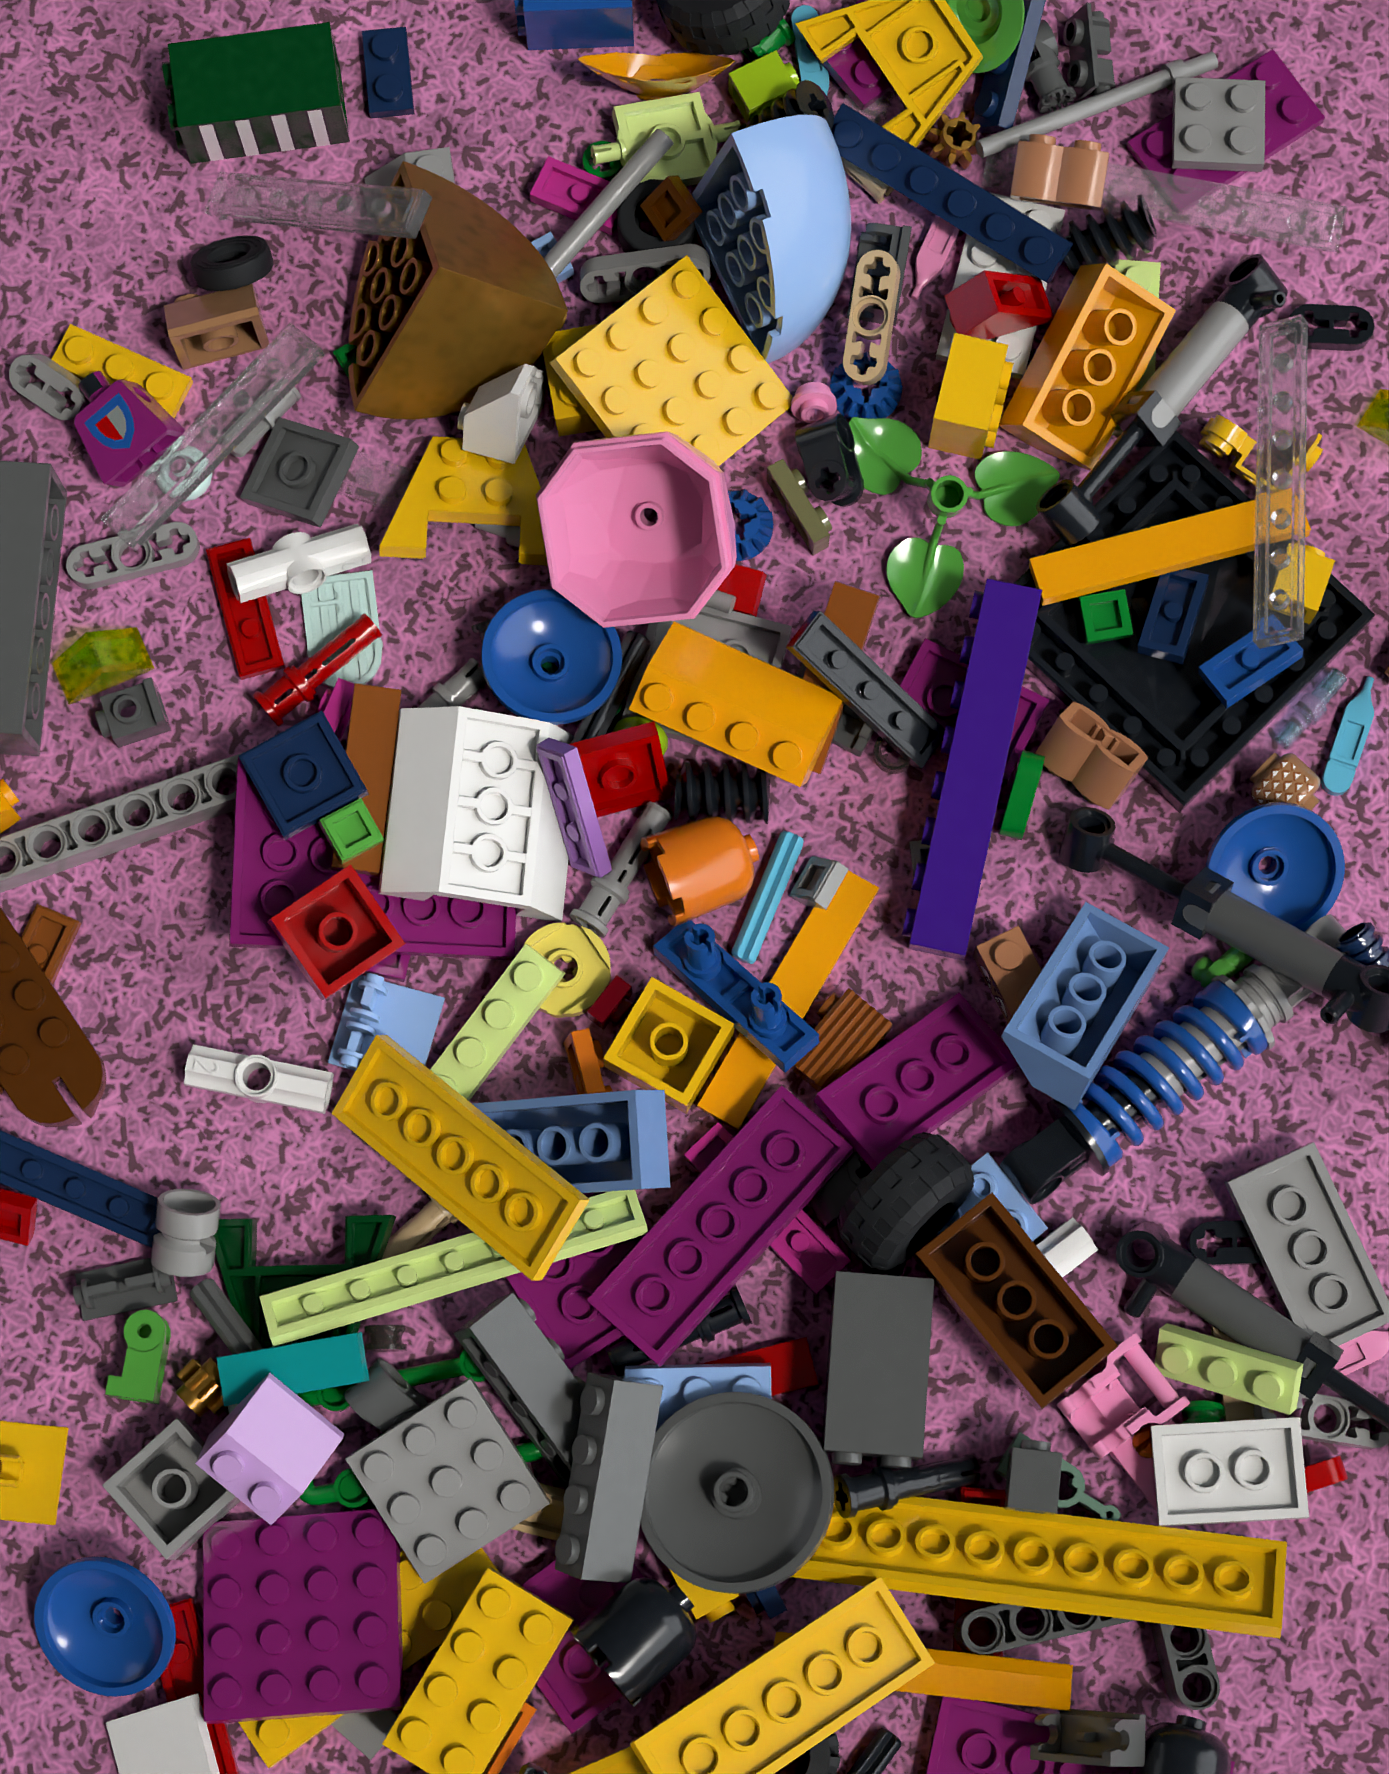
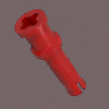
M363 613L358 620L327 642L325 646L296 668L294 665L291 667L287 666L283 670L284 676L263 693L256 691L252 696L272 721L280 727L284 724L283 718L303 701L310 703L315 699L314 696L317 694L315 689L383 635L373 621ZM349 640H354V643L351 646H349L346 650H344L326 666L322 665L323 661L330 657L334 652H336ZM315 669L317 673L306 680L305 676ZM287 690H292V693L279 704L274 703Z

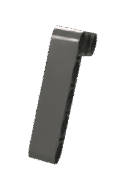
M999 1603L963 1613L955 1623L954 1638L957 1645L967 1653L991 1654L1135 1620L1084 1614L1083 1619L1078 1624H1073L1066 1619L1064 1611L1029 1607L1036 1613L1038 1625L1032 1634L1025 1635L1016 1625L1017 1613L1025 1606ZM977 1617L984 1619L989 1624L991 1631L989 1640L982 1646L975 1645L968 1636L969 1625ZM1149 1622L1166 1693L1170 1701L1177 1707L1187 1710H1204L1211 1707L1218 1699L1220 1683L1207 1630L1186 1627L1190 1633V1643L1184 1651L1180 1652L1173 1647L1170 1638L1172 1629L1176 1625ZM1191 1673L1196 1674L1200 1678L1203 1689L1199 1698L1194 1701H1190L1185 1696L1182 1685L1184 1679Z

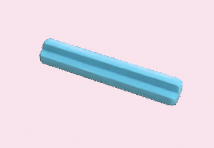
M782 831L779 835L732 949V956L739 961L753 964L757 959L803 847V838L797 834Z

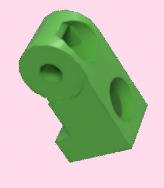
M139 1310L133 1313L124 1325V1338L128 1347L122 1377L108 1375L105 1395L116 1399L159 1405L171 1330L167 1321L156 1312Z

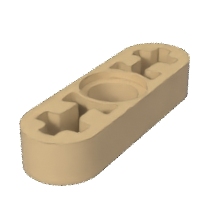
M883 250L867 252L860 258L856 268L843 367L847 375L860 385L877 383L882 379L887 369L900 282V268L892 255ZM883 261V266L886 270L890 271L889 276L881 277L878 289L882 295L888 294L886 300L875 295L863 296L864 291L873 294L874 280L867 274L868 269H875L877 262ZM874 305L882 308L884 311V321L880 327L874 330H866L861 327L859 317L866 307ZM861 336L867 340L881 339L880 345L870 343L869 355L877 362L876 366L868 367L866 374L861 375V370L853 363L855 359L863 358L865 344L862 341L856 342V337Z

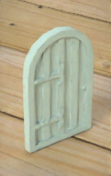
M372 570L327 576L324 583L317 589L301 594L307 640V656L309 658L325 646L327 642L358 620L363 613L380 630ZM381 637L368 645L367 648L329 677L323 684L334 688L338 678L354 684L365 685L375 677L381 665L383 647ZM349 640L346 644H344L341 648L334 652L330 657L323 661L322 665L326 666L329 662H331L334 658H336L339 654H341L344 650L351 646L354 643V640Z

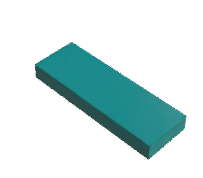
M362 1332L217 1357L224 1406L239 1404L269 1373L274 1375L295 1394L369 1381Z

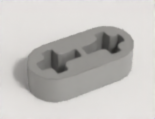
M40 353L26 354L15 358L9 370V379L13 388L53 417L60 420H72L90 404L79 388V383L82 380L47 356ZM36 366L34 374L45 383H29L31 375L26 371L27 367ZM56 390L59 392L72 390L71 400L75 402V406L65 408L67 399L56 392Z

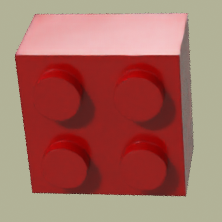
M351 864L267 921L321 1000L328 998L406 944Z

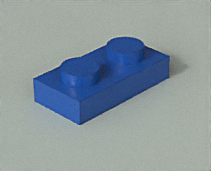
M1273 616L1199 666V675L1227 709L1303 657V649L1278 618Z

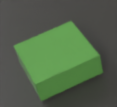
M362 798L331 813L318 822L341 864L384 841Z

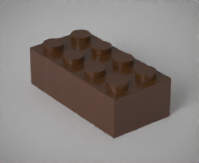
M993 1192L982 1199L913 1257L927 1276L934 1279L935 1286L1037 1411L1046 1407L1119 1347Z

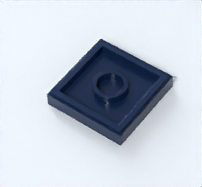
M322 710L239 755L243 766L285 840L318 823L320 819L369 795Z

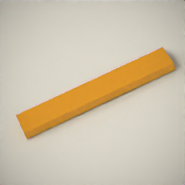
M1294 489L1030 558L1029 568L1036 589L1042 590L1040 601L1042 606L1308 537L1311 528L1298 492Z
M849 870L827 909L816 907L812 909L769 982L778 986L782 994L781 1001L803 1020L879 891V887ZM740 1033L698 1103L697 1108L739 1131L777 1065Z
M776 1632L774 1646L794 1633ZM926 1648L935 1664L895 1690L1070 1711L1073 1665Z

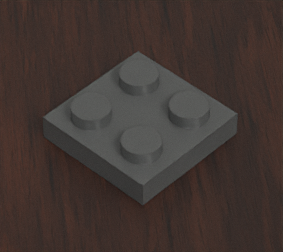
M278 417L240 498L248 505L321 528L359 446L350 438Z

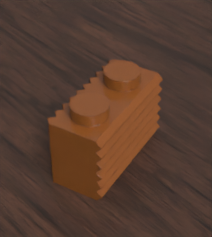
M850 988L841 997L834 992L820 1007L817 1015L822 1020L814 1028L819 1033V1044L790 1068L818 1092L869 1057L891 1031L893 1025Z

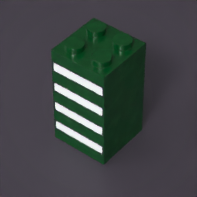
M330 22L168 44L170 61L162 62L165 86L167 90L170 89L172 103L167 104L168 118L171 131H175L178 149L187 151L191 164L350 142L340 62Z

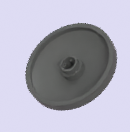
M724 1392L697 1399L676 1411L655 1433L640 1522L642 1530L659 1559L671 1571L693 1585L728 1594L752 1593L773 1587L799 1571L811 1559L826 1535L834 1505V1480L828 1456L820 1440L808 1424L793 1411L772 1399L744 1392Z

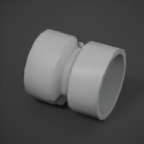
M173 1189L161 1193L157 1201L155 1224L156 1228L162 1233L153 1236L151 1253L152 1265L157 1270L179 1277L200 1276L211 1271L214 1266L216 1240L213 1235L218 1230L221 1209L220 1201L215 1196L195 1189Z

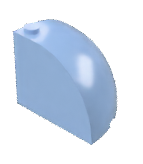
M794 115L778 118L731 133L691 194L703 211L694 220L695 228L744 332L768 364L784 357L799 347L820 325L839 291L849 257L851 206L846 175L831 129L827 121L817 115Z

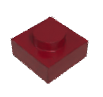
M616 975L587 1011L588 1018L602 1030L606 1028L610 1021L617 1026L634 1005L629 1000L633 994L632 986Z

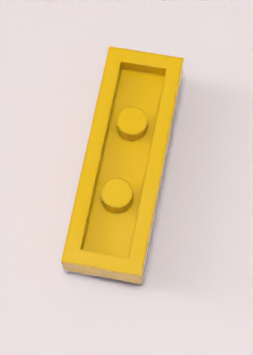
M72 324L69 325L51 359L81 380L93 372L101 371L110 385L120 379L135 382L142 386L174 419L193 384L190 376Z

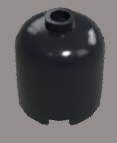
M647 1577L636 1578L618 1590L572 1628L570 1632L599 1668L606 1662L609 1664L604 1670L615 1682L614 1686L634 1707L677 1667L694 1648L697 1638L696 1626L688 1612L695 1606L676 1584L667 1589L655 1579Z
M1177 1715L1176 1723L1161 1722L1150 1726L1145 1731L1144 1767H1131L1129 1774H1230L1231 1756L1226 1745L1217 1736L1205 1731L1207 1725L1205 1721L1190 1716Z

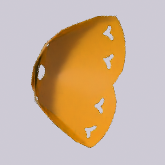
M613 52L586 55L577 59L594 73L624 90L634 92L638 98L647 101L694 91L735 62L732 58L700 53H670L656 56ZM651 79H663L664 81H651Z

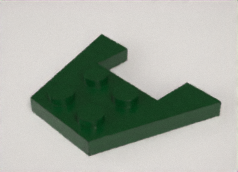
M345 1216V1264L256 1266L257 1220L250 1218L219 1219L218 1230L213 1235L216 1240L215 1253L230 1303L264 1349L273 1348L259 1296L382 1260L396 1216ZM361 1321L279 1346L357 1333Z

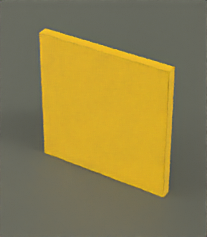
M0 1421V1520L56 1525L69 1428Z

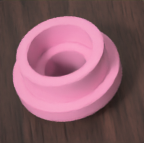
M808 382L801 385L796 390L791 401L793 415L797 419L810 424L834 415L837 409L835 395L827 385L820 382Z

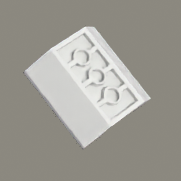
M461 706L401 708L398 715L378 894L425 901L433 895L514 907L516 908V916L561 922L563 919L569 858L536 745L547 738L570 744L573 735L548 722Z

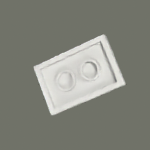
M1300 1417L1155 1425L1150 1427L1158 1526L1309 1518Z

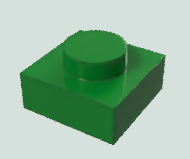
M1125 589L1081 596L1077 599L1085 645L1129 638L1133 635Z

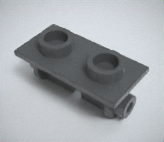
M1088 2L1066 21L1063 33L1064 42L1066 45H1069L1070 65L1067 80L1076 92L1074 103L1083 100L1088 94L1094 93L1095 96L1116 88L1113 61L1098 58V54L1108 55L1112 52L1109 20L1104 18V13L1101 11L1092 12L1091 3Z
M151 1258L75 1274L77 1286H73V1295L76 1305L81 1307L83 1321L178 1301L174 1275L157 1270L152 1265Z

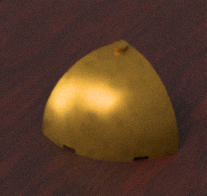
M403 161L379 210V214L386 217L378 240L373 241L369 239L360 268L349 333V344L357 346L356 364L352 363L349 366V381L355 411L382 418L415 420L459 412L465 402L471 403L479 386L521 365H532L545 349L555 331L560 330L564 325L568 309L555 276L547 262L513 224L488 204L460 186L426 169Z

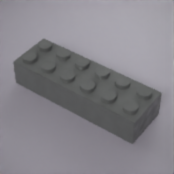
M0 461V754L40 757L67 491L52 465L48 463Z

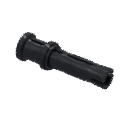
M736 1284L678 1348L700 1338L702 1342L708 1341L709 1343L715 1340V1334L741 1323L745 1326L753 1324ZM629 1339L613 1346L605 1347L617 1376L625 1371V1366H639L651 1360L641 1350L636 1351L639 1348Z
M967 1454L963 1457L892 1471L888 1467L878 1466L872 1468L869 1474L850 1477L846 1473L836 1475L833 1479L834 1504L838 1513L844 1519L855 1517L857 1511L875 1507L882 1511L889 1510L896 1506L900 1499L967 1485H977L980 1480V1473L970 1474L968 1470L979 1469V1465L972 1454Z

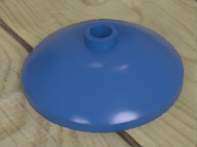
M543 589L528 592L514 598L496 613L484 635L481 663L488 687L506 709L519 717L561 725L576 722L591 715L608 700L619 679L622 666V649L615 627L603 628L555 589ZM546 662H552L557 666L558 670L555 673H546L541 668V665Z
M1283 802L1262 804L1236 816L1216 837L1206 861L1207 868L1234 882L1231 890L1232 893L1304 932L1313 923L1325 916L1333 907L1341 891L1345 874L1343 849L1339 838L1330 825L1315 812L1303 806ZM1271 856L1270 866L1264 870L1259 869L1261 859Z
M91 1556L75 1559L56 1570L44 1583L38 1594L34 1611V1624L39 1644L52 1666L64 1678L81 1689L103 1696L118 1697L135 1694L153 1684L169 1665L176 1642L175 1622L171 1609L159 1588L145 1574L133 1566L107 1557ZM114 1608H116L117 1610H119V1611L121 1612V1614L123 1615V1617H122V1616H118V1615L115 1613Z

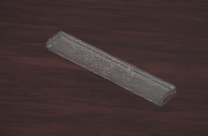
M220 172L204 212L218 220L416 239L432 197L424 189Z
M289 323L101 518L102 522L136 552L325 356L321 347L292 323Z

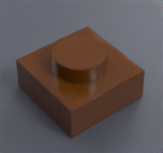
M678 175L667 176L640 205L664 242L676 240L703 212Z

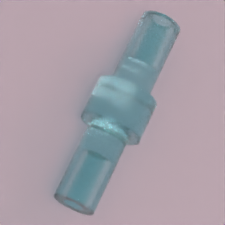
M1332 668L1312 693H1305L1294 706L1296 712L1274 737L1275 741L1283 748L1289 749L1310 723L1316 725L1327 712L1326 704L1347 681L1346 676L1339 670Z

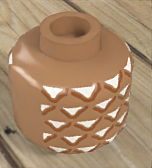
M1275 752L1249 779L1254 783L1251 789V797L1259 805L1276 802L1292 803L1312 811L1320 802L1314 795L1320 787V778L1293 753H1287L1280 757Z

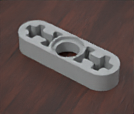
M695 244L593 257L587 260L581 267L580 290L587 300L594 303L629 300L664 273L666 265L671 267L686 255L708 282L710 279V257L704 248ZM640 267H650L658 273L655 278L649 281H641L633 276V272ZM625 271V282H620L619 272ZM603 276L606 283L598 284L594 277Z
M171 522L78 546L69 554L66 568L77 586L83 589H96L186 566L192 563L198 556L200 543L195 531L188 524ZM180 534L185 541L190 540V543L183 545L184 552L181 554H175L172 548L158 550L162 557L158 561H155V552L149 542L156 539L159 548L168 546L173 543L172 536ZM132 545L141 546L146 550L145 560L137 567H127L121 562L123 551ZM110 550L112 561L117 568V571L111 572L108 564L96 566L93 570L94 575L91 577H86L83 571H77V568H81L84 565L83 559L86 557H91L94 563L108 561L105 552Z
M1299 1392L1296 1410L1302 1409L1300 1414L1302 1439L1361 1449H1375L1389 1444V1429L1375 1419V1423L1382 1425L1381 1433L1373 1434L1371 1439L1369 1430L1357 1427L1349 1428L1350 1420L1362 1421L1370 1419L1371 1416L1345 1398L1315 1394L1313 1399L1310 1400ZM1254 1405L1255 1420L1277 1418L1275 1414L1269 1413L1268 1408ZM1320 1405L1330 1407L1336 1415V1426L1330 1433L1320 1431L1314 1423V1412Z

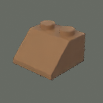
M253 284L202 296L187 294L178 297L172 304L164 305L169 339L183 370L271 347Z

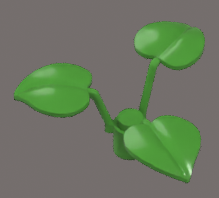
M853 417L849 421L854 436L855 452L866 490L880 495H887L897 488L901 480L908 485L929 490L927 504L930 511L937 516L929 543L917 537L902 541L890 553L886 566L889 586L907 614L912 618H921L936 612L952 598L961 584L964 573L961 553L953 546L937 545L947 518L956 516L964 507L968 498L974 500L984 498V512L992 521L1004 526L1025 524L1038 514L1036 510L1038 500L1050 487L1056 484L1060 473L1053 466L1037 457L1019 452L1003 451L987 456L977 465L974 478L980 491H974L971 487H967L960 478L952 475L943 476L936 482L932 478L912 477L908 473L917 468L922 457L920 439L912 428L898 420L889 418L868 419Z

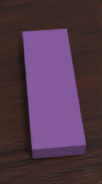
M547 738L538 743L536 749L571 867L601 878L611 872L612 867L578 749L567 743Z

